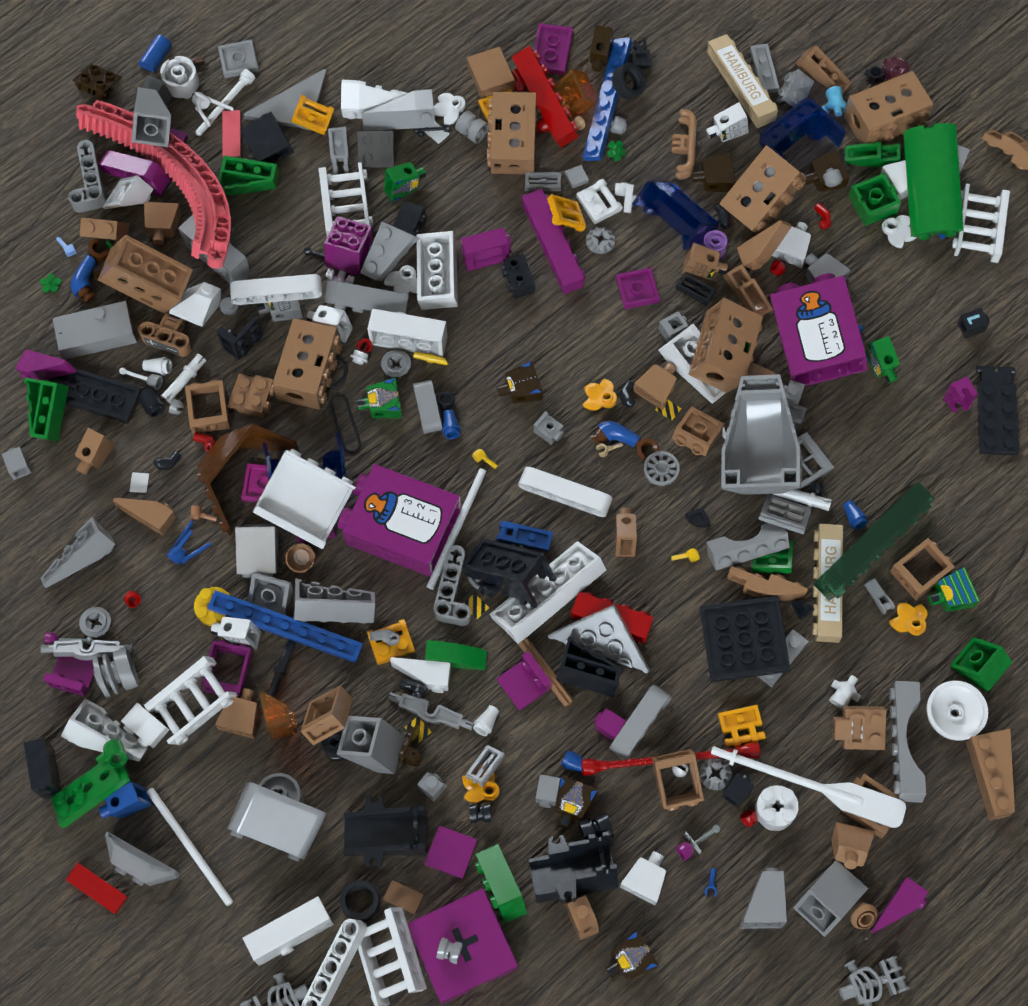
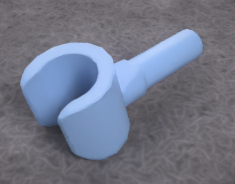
M60 237L56 238L67 257L77 254L73 244L66 245Z

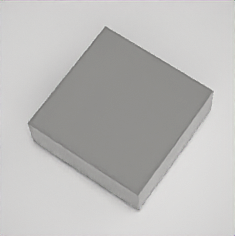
M582 165L565 171V176L571 188L586 184L589 181Z

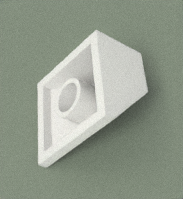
M138 175L122 178L103 205V208L111 209L144 204V202L150 200L153 188Z
M206 282L193 286L186 290L181 301L172 307L169 313L202 327L220 306L221 289Z

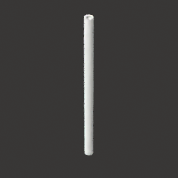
M479 469L426 587L434 590L443 570L447 552L454 545L486 474L484 469Z
M154 788L149 789L146 793L225 905H231L234 901Z

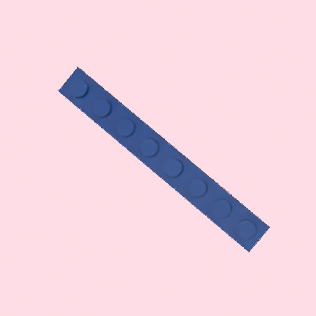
M631 38L614 39L583 153L585 161H598L602 159L619 96L612 85V75L616 68L627 64L633 43Z
M216 590L207 607L209 611L226 617L251 620L259 629L356 663L363 643L299 620H294V618Z

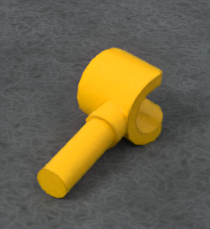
M478 449L473 453L472 457L477 463L483 459L494 469L498 467L497 464L486 456L482 449Z
M694 548L689 549L686 553L671 556L672 561L689 558L690 562H695L700 559L697 550Z

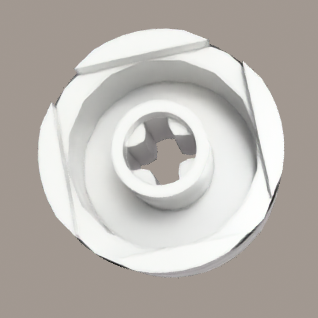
M184 56L174 57L175 59L170 61L169 59L166 60L161 67L160 73L162 81L167 86L171 95L176 98H191L199 86V78L193 62Z
M778 785L764 789L759 795L754 809L758 822L771 831H781L787 828L798 813V801L794 792L791 789ZM777 805L780 808L779 812H776V809L772 807Z

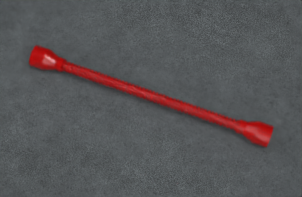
M758 742L746 743L740 747L726 749V751L732 753L736 749L738 750V755L749 759L760 758ZM711 751L695 752L696 760L718 758V756L711 754ZM652 757L608 762L592 758L581 760L583 776L594 775L608 768L615 769L618 767L653 764Z

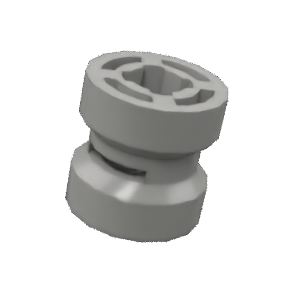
M442 937L436 958L441 960L449 959L451 963L457 964L463 943L457 941L453 943L449 939Z

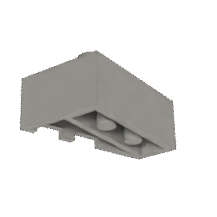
M381 222L360 273L383 282L388 274L397 266L401 258L409 252L408 250L420 238L390 224Z

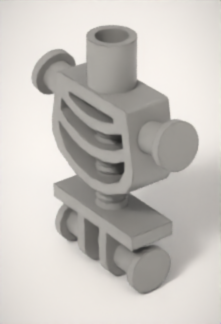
M897 956L885 960V962H888L891 970L887 969L884 960L878 963L883 976H878L870 967L858 969L854 963L856 962L855 959L845 964V968L848 967L851 975L847 977L850 985L839 988L842 1000L845 1001L855 997L858 1005L872 1006V1003L881 998L882 985L885 983L891 996L897 994V992L901 993L909 990L910 987H907L904 981L906 979L905 975L900 976L899 971L902 970V967L898 966ZM864 972L871 975L873 979L870 980ZM894 973L896 978L891 979L890 974ZM893 983H896V984H897V986H898V988H899L898 991H896L895 986H894ZM877 987V995L875 998H873V988ZM866 990H868V999H866Z
M285 973L274 975L273 979H276L277 986L270 988L268 991V1006H294L292 1002H294L295 1006H301L299 1001L305 998L308 992L307 986L304 984L293 990L289 982L285 983ZM281 989H283V994H284V998H282V999H281ZM276 992L277 1001L272 1003V997ZM254 996L253 999L256 1006H262L259 998ZM252 999L241 1003L240 1006H252Z

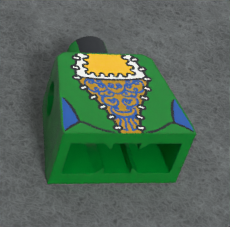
M410 162L387 168L385 170L383 190L390 201L395 202L416 191L419 180L426 177V172L423 167L415 169Z
M887 336L872 342L865 350V354L875 376L881 377L884 375L888 384L897 381L898 377L895 369L900 365L890 337Z
M395 378L368 386L366 388L368 397L357 399L358 409L370 408L371 418H402Z

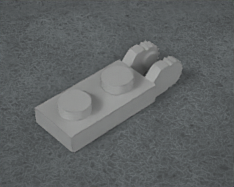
M346 127L328 128L330 156L334 175L338 174L337 162L344 161L343 168L345 173H349Z

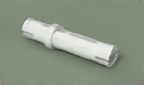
M197 353L188 366L185 365L183 367L182 373L161 397L163 399L166 398L165 401L171 403L172 399L175 398L189 380L197 375L196 372L207 362L206 359H202V356Z
M796 489L783 494H773L806 504L810 508L813 506L829 511L832 499L815 495L816 493L812 492L810 494Z

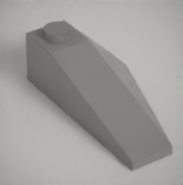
M93 517L74 535L77 539L70 546L66 545L63 549L62 558L56 559L40 578L45 588L96 562L113 550L115 545L113 538Z

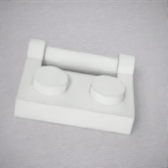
M600 179L596 184L576 193L577 199L594 224L620 212L623 208L621 203L616 201L607 188V183L604 179ZM601 190L605 198L610 203V208H607L605 206V204L597 194L598 191Z

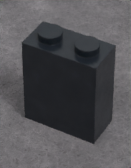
M272 112L263 114L259 119L246 124L245 127L240 129L257 161L275 164L294 153L285 133Z
M45 738L24 742L31 790L41 798L51 799L61 791L54 747Z

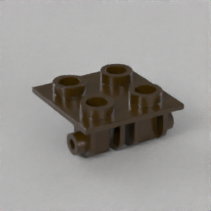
M91 64L72 81L76 82L75 86L79 90L91 93L93 96L96 95L101 99H108L109 92L107 90L118 82L122 76Z
M416 722L414 727H410L407 734V745H403L399 752L402 767H405L406 763L417 767L422 762L420 752L413 748L420 733L418 722Z

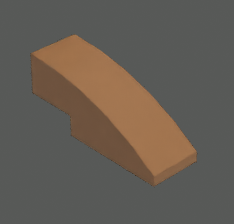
M742 264L723 276L735 295L748 310L760 316H764L773 310L755 279L750 278Z

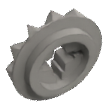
M605 226L603 228L596 227L593 230L590 229L586 236V244L592 252L604 254L614 247L615 236ZM603 235V240L598 245V238Z
M391 350L383 356L381 367L386 375L392 378H401L411 368V360L404 351ZM392 361L395 363L400 362V367L398 368L397 366H395L394 368H392Z
M92 607L81 615L79 625L85 635L97 638L98 636L105 635V632L110 629L112 621L105 609ZM97 618H99L98 621L102 625H96L95 627H93V624L89 620L96 621Z
M713 758L706 760L701 765L699 777L705 787L711 790H721L730 783L732 771L729 764L723 761V759ZM711 768L715 771L722 769L719 773L720 779L716 776L709 779L712 774Z

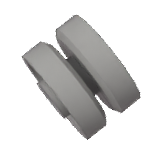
M283 773L271 774L265 777L259 784L264 788L304 803L303 793L296 780L290 775Z

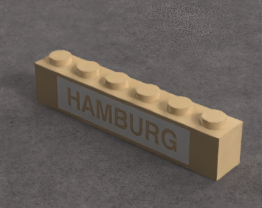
M727 34L708 41V55L756 128L776 121L778 112L776 103L771 101L768 91L763 89L760 79L755 77L751 66L747 65L743 54L737 50L735 42Z
M819 524L818 529L814 530L813 541L817 542V549L814 548L813 560H816V567L813 568V579H816V586H813V597H816V604H813L815 610L812 612V615L816 616V623L812 625V635H815V641L839 643L842 638L843 525Z

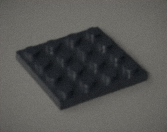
M778 596L700 606L711 682L791 672Z

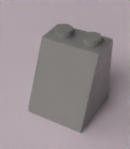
M138 87L133 117L132 142L168 147L171 114L157 90Z
M241 524L235 527L237 574H242V577L248 578L252 577V573L255 572L273 577V573L278 572L279 526L276 524Z
M348 716L337 755L378 773L395 774L399 752L405 736L382 718Z
M835 861L793 908L825 937L868 888L849 872L844 865Z
M766 868L765 871H762L743 915L740 929L782 928L787 923L784 871H778V868Z

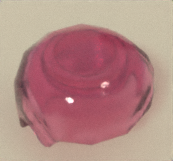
M895 56L890 60L885 58L882 63L883 75L888 80L906 74L910 70L908 62Z

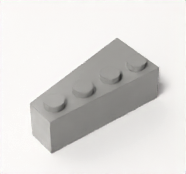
M327 281L324 303L334 304V308L343 310L346 307H351L352 311L359 313L368 310L370 315L372 309L406 313L408 294L338 281Z
M295 579L294 620L303 622L374 623L375 592L353 588L345 591L335 585L327 588L320 586L318 582H311L310 585L302 583L300 579Z

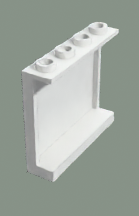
M293 449L290 452L285 450L252 512L323 549L326 539L349 496L356 487L352 485L353 481L342 477V479L336 477V472L327 467L325 470L317 467L318 462L310 458L307 461L302 459L301 453Z

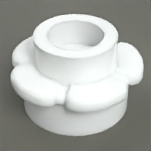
M354 350L353 355H350L354 363L363 365L364 362H368V354Z

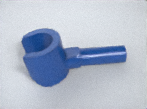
M711 869L709 884L704 890L705 896H707L709 888L714 890L713 898L717 895V889L714 887L716 869Z

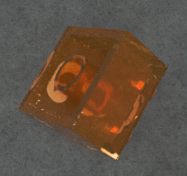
M571 69L554 88L556 93L559 91L564 101L562 104L567 106L571 113L569 118L589 111L599 101L586 72Z
M264 691L259 692L267 731L272 740L296 734L295 728L298 727V723L293 710L290 711L286 704Z

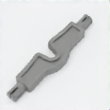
M81 640L54 641V645H41V653H53L54 657H74L79 660H93V658L102 657L104 654L108 657H113V651L125 647L129 653H132V645H120L119 641L93 640L90 648L84 650Z
M390 692V696H388V700L398 703L399 708L417 714L426 723H442L459 729L461 726L471 731L473 729L474 722L463 719L462 714L442 705H438L433 714H428L429 701L426 699L413 697L405 693L399 696Z

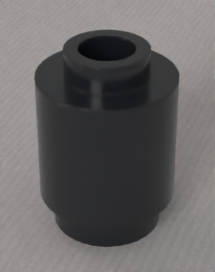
M147 388L140 392L138 400L146 414L150 415V417H156L164 411L163 404L154 389Z

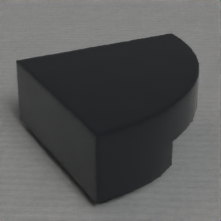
M703 507L685 514V518L694 526L702 528L710 526Z
M804 599L791 602L799 620L806 618L815 610Z

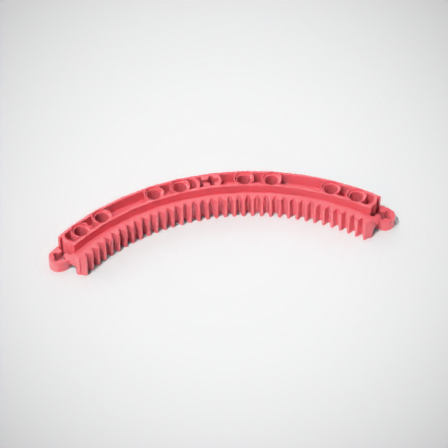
M95 100L93 106L86 104L78 105L76 117L79 119L78 127L80 130L84 128L86 132L92 130L93 134L100 133V136L106 135L107 139L112 137V141L118 140L119 144L124 143L125 147L130 146L131 150L136 149V153L141 152V156L146 155V159L156 162L165 170V174H169V178H173L172 181L176 182V185L182 190V194H185L187 202L190 203L191 211H193L196 231L191 256L199 259L200 253L208 255V266L216 269L223 267L228 253L231 231L229 204L221 184L204 160L172 133L169 134L168 147L132 142L133 112L99 100Z

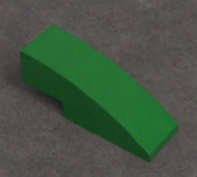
M881 142L845 146V163L882 168L885 165L903 161L901 144L882 146Z
M427 640L426 661L448 662L451 664V668L486 669L487 650L456 643Z

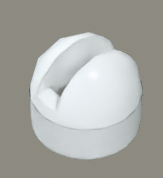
M688 764L680 765L685 768V771L673 766V774L676 777H684L688 773Z

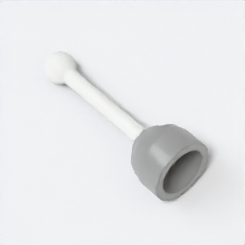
M124 367L119 370L122 375L128 374L146 380L148 386L152 389L159 390L162 386L163 377L160 375L152 374L149 377L127 371Z

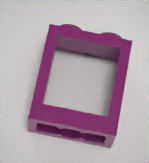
M504 227L461 238L462 257L467 271L502 263L503 259L509 257V253H512L510 247L511 239L509 233H505Z
M226 640L212 641L208 657H213L215 662H217L219 652L245 657L238 685L219 682L225 693L227 691L236 692L237 698H240L243 688L246 686L254 653L246 644L238 643V645H232ZM203 676L200 685L202 690L216 694L206 677Z

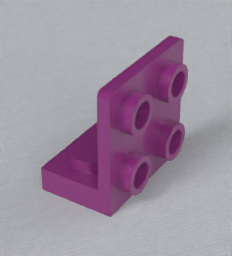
M529 651L522 655L520 663L497 678V682L519 711L552 689V682Z
M59 657L53 673H45L43 681L49 687L86 697L94 677L93 660Z

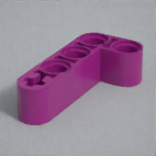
M108 150L98 164V167L109 175L121 178L138 175L153 188L151 193L157 196L163 194L170 182L169 177L157 163Z

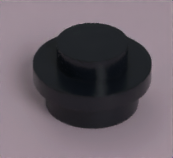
M442 392L437 396V406L440 409L450 410L454 407L455 397L453 394Z

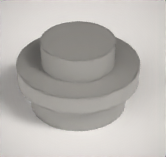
M231 297L224 298L220 303V309L226 315L235 314L239 305L231 303Z

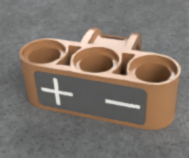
M166 313L159 325L147 321L140 324L138 328L142 341L149 346L181 357L188 356L192 351L188 336L182 333L185 326V320L182 318L177 319Z

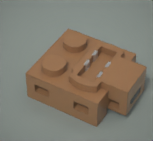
M843 706V717L833 716V738L835 740H842V747L844 749L885 750L886 709L884 707Z

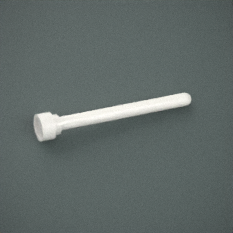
M244 69L240 74V81L221 102L228 105L245 85L247 86L255 80V76L249 70ZM217 106L207 117L210 124L213 123L225 108ZM205 121L196 130L197 136H201L207 130L208 126Z

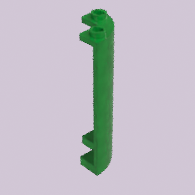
M937 123L933 124V127H924L922 125L907 129L903 132L911 237H917L919 240H928L930 236L935 234L954 237L956 233L964 231L956 124Z

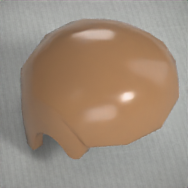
M304 543L295 544L286 552V564L289 569L296 573L310 570L315 563V552Z

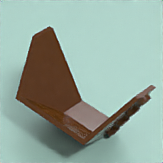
M250 424L220 436L197 465L200 472L196 474L201 484L205 482L207 488L204 491L208 500L213 499L212 509L216 516L220 515L222 520L219 521L223 532H228L229 537L232 535V531L210 485L212 480L238 448L290 451L293 449L297 451L298 445L295 440L258 425Z

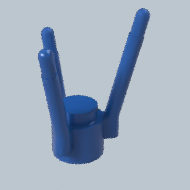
M192 520L166 554L177 565L180 562L185 564L190 558L211 546V542H208L185 556L187 552L182 546L193 533L192 530L189 531L193 524Z

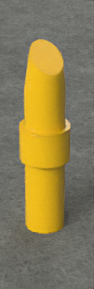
M415 351L413 358L429 363L449 365L446 358L435 356V354Z

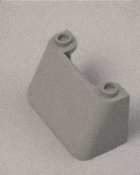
M246 782L227 829L232 831L230 834L240 839L243 838V835L288 853V858L299 862L300 859H305L324 821L326 813L260 785Z

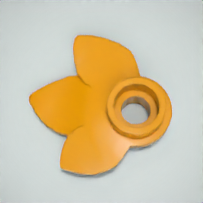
M603 379L600 384L590 383L584 387L589 397L583 403L584 408L596 411L602 407L612 408L615 406L617 395L614 392V385L610 380Z
M899 603L897 605L898 617L889 621L890 626L898 632H909L914 636L924 633L926 630L925 620L928 616L926 608L922 604L914 608L908 603Z
M492 774L484 787H481L479 783H473L471 779H466L465 775L462 776L463 785L468 790L464 799L471 803L495 800L499 795V786L494 782L495 774ZM491 789L493 793L487 794L485 791Z

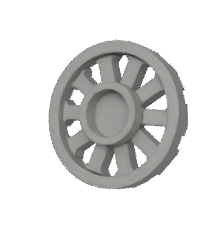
M665 451L654 452L645 460V477L654 485H670L679 475V462L671 453Z

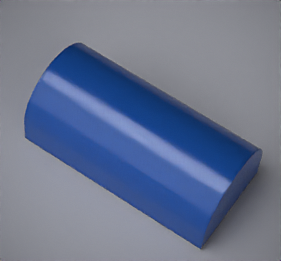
M156 35L138 62L139 67L155 73L172 47L170 41L162 35Z

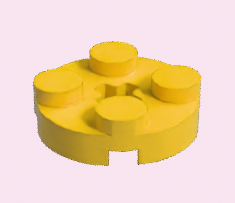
M204 588L195 599V614L207 626H212L213 623L221 624L222 618L226 617L207 609L215 590L230 595L222 588Z

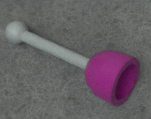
M45 632L44 645H54V641L81 640L91 644L93 638H59L53 632Z
M714 825L709 832L694 841L695 844H699L714 832L718 833L720 826ZM684 842L676 846V851L686 861L692 856L693 847L695 846L693 843Z

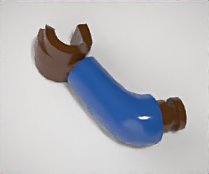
M94 238L89 242L87 255L75 271L70 283L73 295L75 297L80 296L81 299L84 298L86 304L96 297V294L94 292L91 293L92 290L90 289L91 283L89 278L96 263L104 262L109 254L107 250L101 254L94 251L98 248V238Z
M613 421L599 423L597 425L599 428L595 431L596 433L590 435L596 445L600 441L604 442L608 439L609 441H620L633 448L636 447L637 454L642 461L646 459L642 453L644 446L649 445L653 447V451L660 452L659 445L650 438L641 440L639 435Z

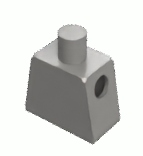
M811 253L805 259V262L809 265L806 278L811 284L817 276L826 273H832L835 277L844 275L845 281L849 277L851 270L829 254H825L818 259Z

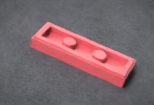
M240 110L222 111L223 157L225 155L241 158Z

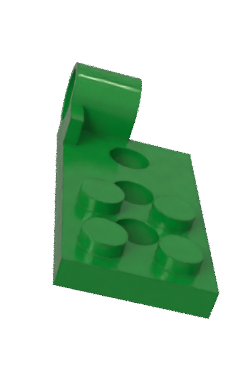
M112 739L106 742L103 746V753L95 758L99 764L51 798L58 824L63 829L130 781L125 767L128 757L120 740Z

